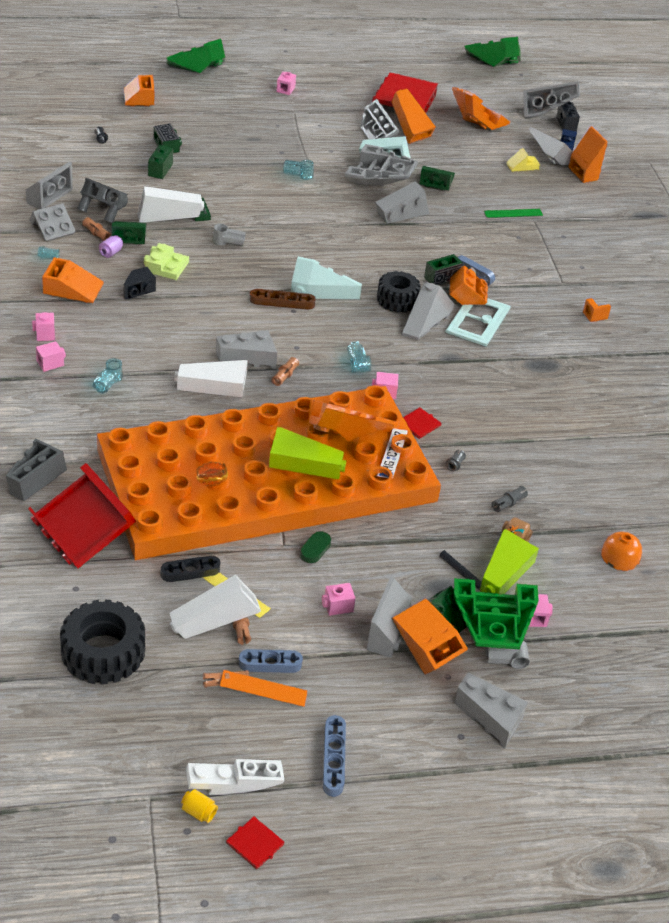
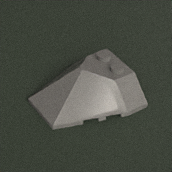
M365 144L360 151L359 165L357 167L350 166L345 172V177L350 182L359 185L384 186L409 179L418 165V161L403 155L401 157L396 156L393 151H390V153L385 152L379 146Z

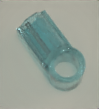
M307 159L301 162L285 160L283 172L284 174L298 175L304 180H311L314 177V162Z
M352 342L347 347L351 372H370V356H366L364 348L359 342Z
M111 358L106 361V368L93 382V387L97 392L103 394L114 383L122 380L121 360Z

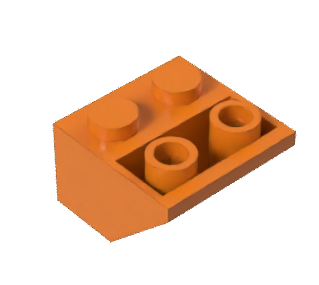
M138 75L124 87L125 105H154L153 75Z
M464 265L450 277L449 294L461 305H485L488 300V285L485 280L478 278L472 269H468Z

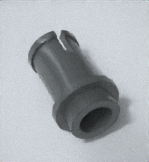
M456 450L454 455L446 461L447 469L450 471L459 470L462 461L466 458L465 452L461 450L459 453V450Z

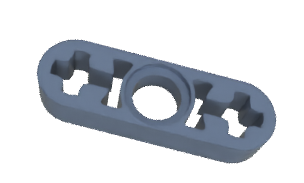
M463 255L458 256L463 262V266L465 265L468 269L473 267L476 270V276L485 280L488 286L495 281V275L491 270Z
M246 649L239 655V667L244 671L248 670V672L295 673L302 668L303 657L301 653L294 650ZM267 658H273L277 662L274 664H268L265 662V660Z

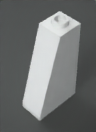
M144 186L138 210L139 222L199 217L200 211L204 209V201H202L200 194Z
M248 360L180 364L179 371H175L174 382H177V390L243 397Z
M234 575L170 612L172 620L170 626L176 634L179 633L184 639L257 614L261 612L256 595L237 575Z

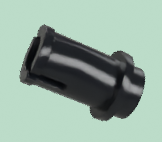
M96 127L97 130H94L96 140L99 143H106L108 140L107 133L104 132L103 127Z

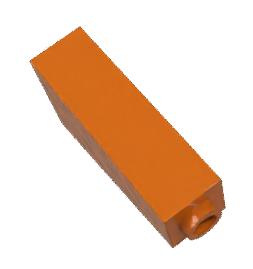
M408 89L397 91L394 94L392 105L408 144L431 137L436 126Z

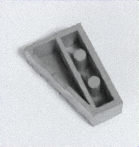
M416 181L375 202L378 214L386 223L429 214L425 190Z
M268 330L216 336V355L219 362L248 360L247 364H254V367L268 365L271 366V369H276L277 350Z
M467 673L459 685L455 704L473 721L477 720L483 725L485 732L489 735H494L504 749L521 723L528 704L527 701L470 673Z

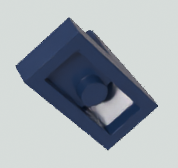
M566 129L562 131L560 141L565 143L572 151L577 132Z

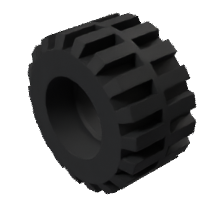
M403 271L387 272V274H383L379 279L377 302L384 309L392 312L411 311L420 292V281L410 273H404Z

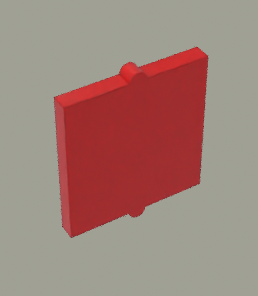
M421 407L403 417L412 434L418 439L442 425L439 420Z
M253 816L243 826L238 827V831L226 840V844L255 869H258L268 859L273 858V854L285 844V841Z

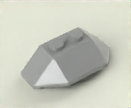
M377 99L364 108L365 113L360 127L368 139L392 138L400 134L398 128Z

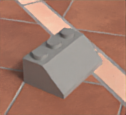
M72 162L66 163L26 189L27 204L43 209L72 191Z
M392 577L388 581L372 619L367 645L368 651L390 658L394 650H399L402 638H399L401 633L392 618L410 608L412 601L408 593Z

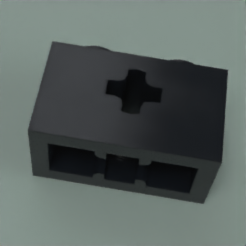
M569 101L558 107L556 118L562 131L566 129L577 132L580 116L573 102Z

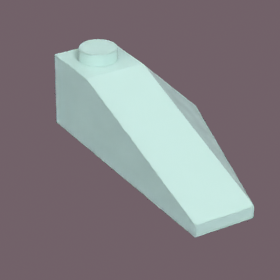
M298 256L291 292L312 294L316 299H360L361 283L345 275L341 276L333 272L331 268L327 269L319 265L320 262Z

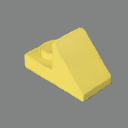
M524 148L520 149L506 163L512 172L537 170L540 166L535 156H528Z

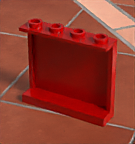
M390 72L385 77L384 83H381L376 96H373L372 102L377 99L380 104L393 107L392 100L394 94L399 90L408 89L424 112L427 113L436 97L438 83Z
M87 463L80 467L84 475L36 513L31 507L28 508L33 514L30 517L37 527L43 526L41 532L47 539L52 537L53 541L51 544L58 552L63 550L64 554L61 556L69 565L74 563L77 568H80L137 522L131 512Z

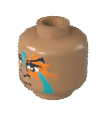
M516 517L512 518L509 522L505 521L501 530L503 532L506 529L529 542L533 530H530L529 523Z

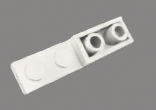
M236 759L234 765L188 763L186 767L188 789H208L209 795L257 791L282 784L285 780L282 763L279 760Z

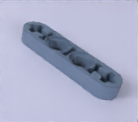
M337 715L327 718L324 731L323 791L332 797L341 795L345 783L346 723L342 717ZM333 725H337V734H333ZM337 742L341 747L339 749H332L329 747V744ZM336 761L340 764V767L334 769L329 767L328 763ZM332 777H336V787H332Z

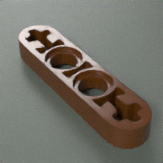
M253 289L250 291V302L256 305L305 310L315 308L316 297L312 294L266 289Z

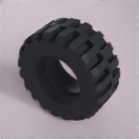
M107 599L103 602L93 600L90 604L86 602L80 605L79 609L75 608L70 612V616L68 615L64 619L60 629V647L63 664L71 674H76V678L82 681L86 679L88 683L92 684L101 682V685L108 684L110 681L114 683L119 682L122 677L126 679L132 675V671L135 672L140 667V663L143 662L145 657V625L142 622V618L137 612L134 613V609L128 605L125 607L119 601L114 603L112 600ZM97 636H112L120 640L119 643L105 648L93 647L86 643Z

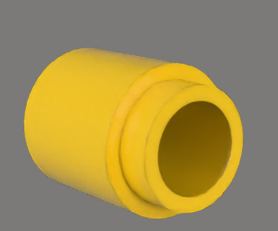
M196 789L191 792L187 791L181 800V804H183L182 810L201 822L209 823L218 810L214 800Z

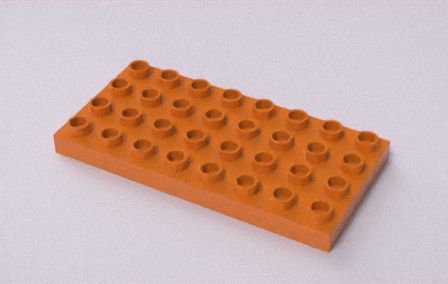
M373 385L363 390L351 392L337 391L331 395L315 398L301 397L296 401L279 404L265 403L260 407L243 410L228 409L219 414L207 416L192 415L183 420L171 422L156 421L147 426L129 429L115 428L110 432L97 434V451L110 489L137 521L125 530L134 560L438 502L441 489L439 480L386 386ZM310 400L396 421V425L347 441L331 429L329 432L315 429L314 424L309 423ZM277 427L343 451V460H346L345 472L340 473L339 479L270 468V451ZM393 429L407 430V435H395L391 441V448L395 452L401 453L393 476L388 468L381 466ZM405 440L403 448L397 446L395 442ZM223 467L228 471L227 479L220 482L216 480L209 481L207 484L205 482L201 484L196 477L197 473H199V475L204 474L203 479L205 480L215 476L221 478L225 473L218 475L217 472L221 469L223 470ZM378 473H383L389 478L378 477L377 475Z

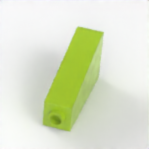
M277 427L270 451L269 467L339 479L340 473L345 472L346 460H343V451Z
M505 529L483 576L480 592L505 594L535 563L539 548Z

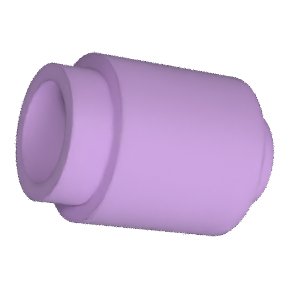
M110 236L100 243L99 251L104 257L110 258L121 250L123 242L118 236Z

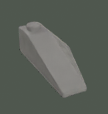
M579 81L523 90L525 118L541 116L579 97Z
M532 127L529 128L551 163L554 165L557 163L561 166L569 164L573 151L565 143Z
M427 282L423 284L402 336L419 340L430 331V328L434 325H439L443 318L446 319L450 316L454 303L441 286Z

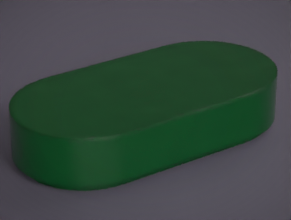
M323 531L312 534L301 548V559L307 563L318 562L329 549L331 536Z

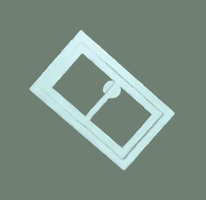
M488 298L485 305L498 309L492 319L490 315H483L481 318L469 314L468 312L473 305H462L445 332L487 347L511 306ZM466 316L489 324L482 336L458 327Z

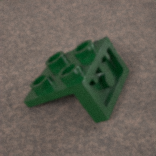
M422 166L419 184L449 191L455 173Z
M114 221V223L112 222V236L120 237L123 243L145 244L147 223Z
M452 586L437 592L428 600L458 633L467 627L454 598Z

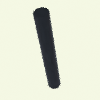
M443 550L439 556L463 577L475 580V587L480 590L482 581L448 552Z

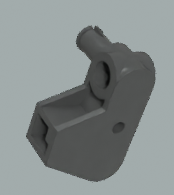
M85 178L83 188L80 191L82 198L77 209L87 213L91 199L93 200L94 198L108 204L109 208L104 220L114 223L118 210L124 208L128 203V194Z

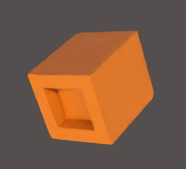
M589 298L585 301L583 313L590 322L605 320L609 317L611 306L610 304L598 306L592 298Z

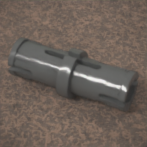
M519 486L512 492L504 493L503 497L492 501V507L499 505L493 510L500 512L508 506H514L517 501L528 496L527 491L520 493L526 488Z

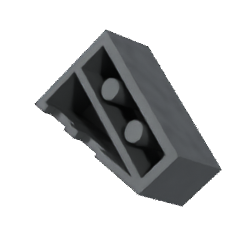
M35 438L31 449H27L24 452L23 459L21 461L18 460L6 475L10 494L25 501L64 473L67 468L63 451Z

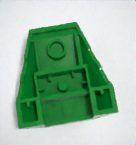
M518 36L502 38L497 42L491 40L484 44L464 45L468 55L492 67L509 62L510 64H517L521 61Z
M220 38L204 43V46L193 47L189 51H182L166 57L167 65L196 73H201L213 65L215 67L221 66L226 58L222 40Z
M454 578V598L475 645L520 650L539 602L538 585L517 584L515 594L509 595L475 592V580Z

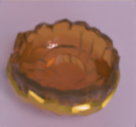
M219 462L204 463L196 469V477L199 483L206 486L220 485L228 476L226 464Z

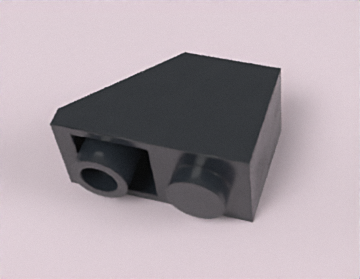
M147 266L130 272L123 284L124 299L127 300L156 291V277Z

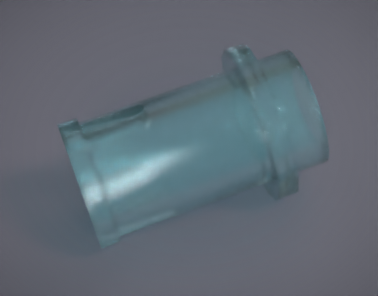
M44 245L42 247L39 246L38 256L41 259L44 257L50 259L54 257L59 258L60 249L46 248Z

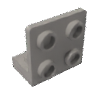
M63 203L32 212L30 217L31 225L38 224L45 241L75 233L74 226Z

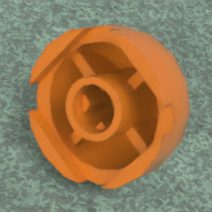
M615 532L608 536L604 542L601 556L606 564L609 562L614 565L613 568L616 570H633L641 561L642 545L639 539L631 533Z

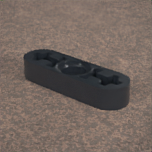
M216 556L168 561L161 566V578L166 582H176L214 576L220 572L221 561ZM193 566L196 570L187 571L185 568Z

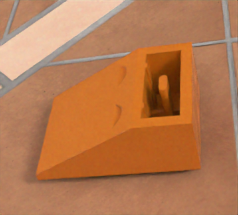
M592 126L571 154L568 166L583 183L599 179L608 143Z
M55 257L42 276L43 294L86 303H94L104 284V281L74 262Z
M426 598L392 618L424 675L438 669L468 650L458 631Z

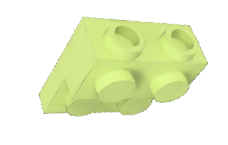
M160 243L157 246H152L150 255H146L144 258L145 267L147 266L153 274L174 280L178 279L189 263V256L174 253V247Z

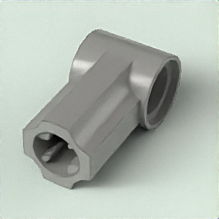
M216 224L213 232V243L216 245L229 243L244 246L246 232L229 229L225 224Z
M524 641L520 650L486 647V663L511 664L515 669H523L530 664L527 643Z

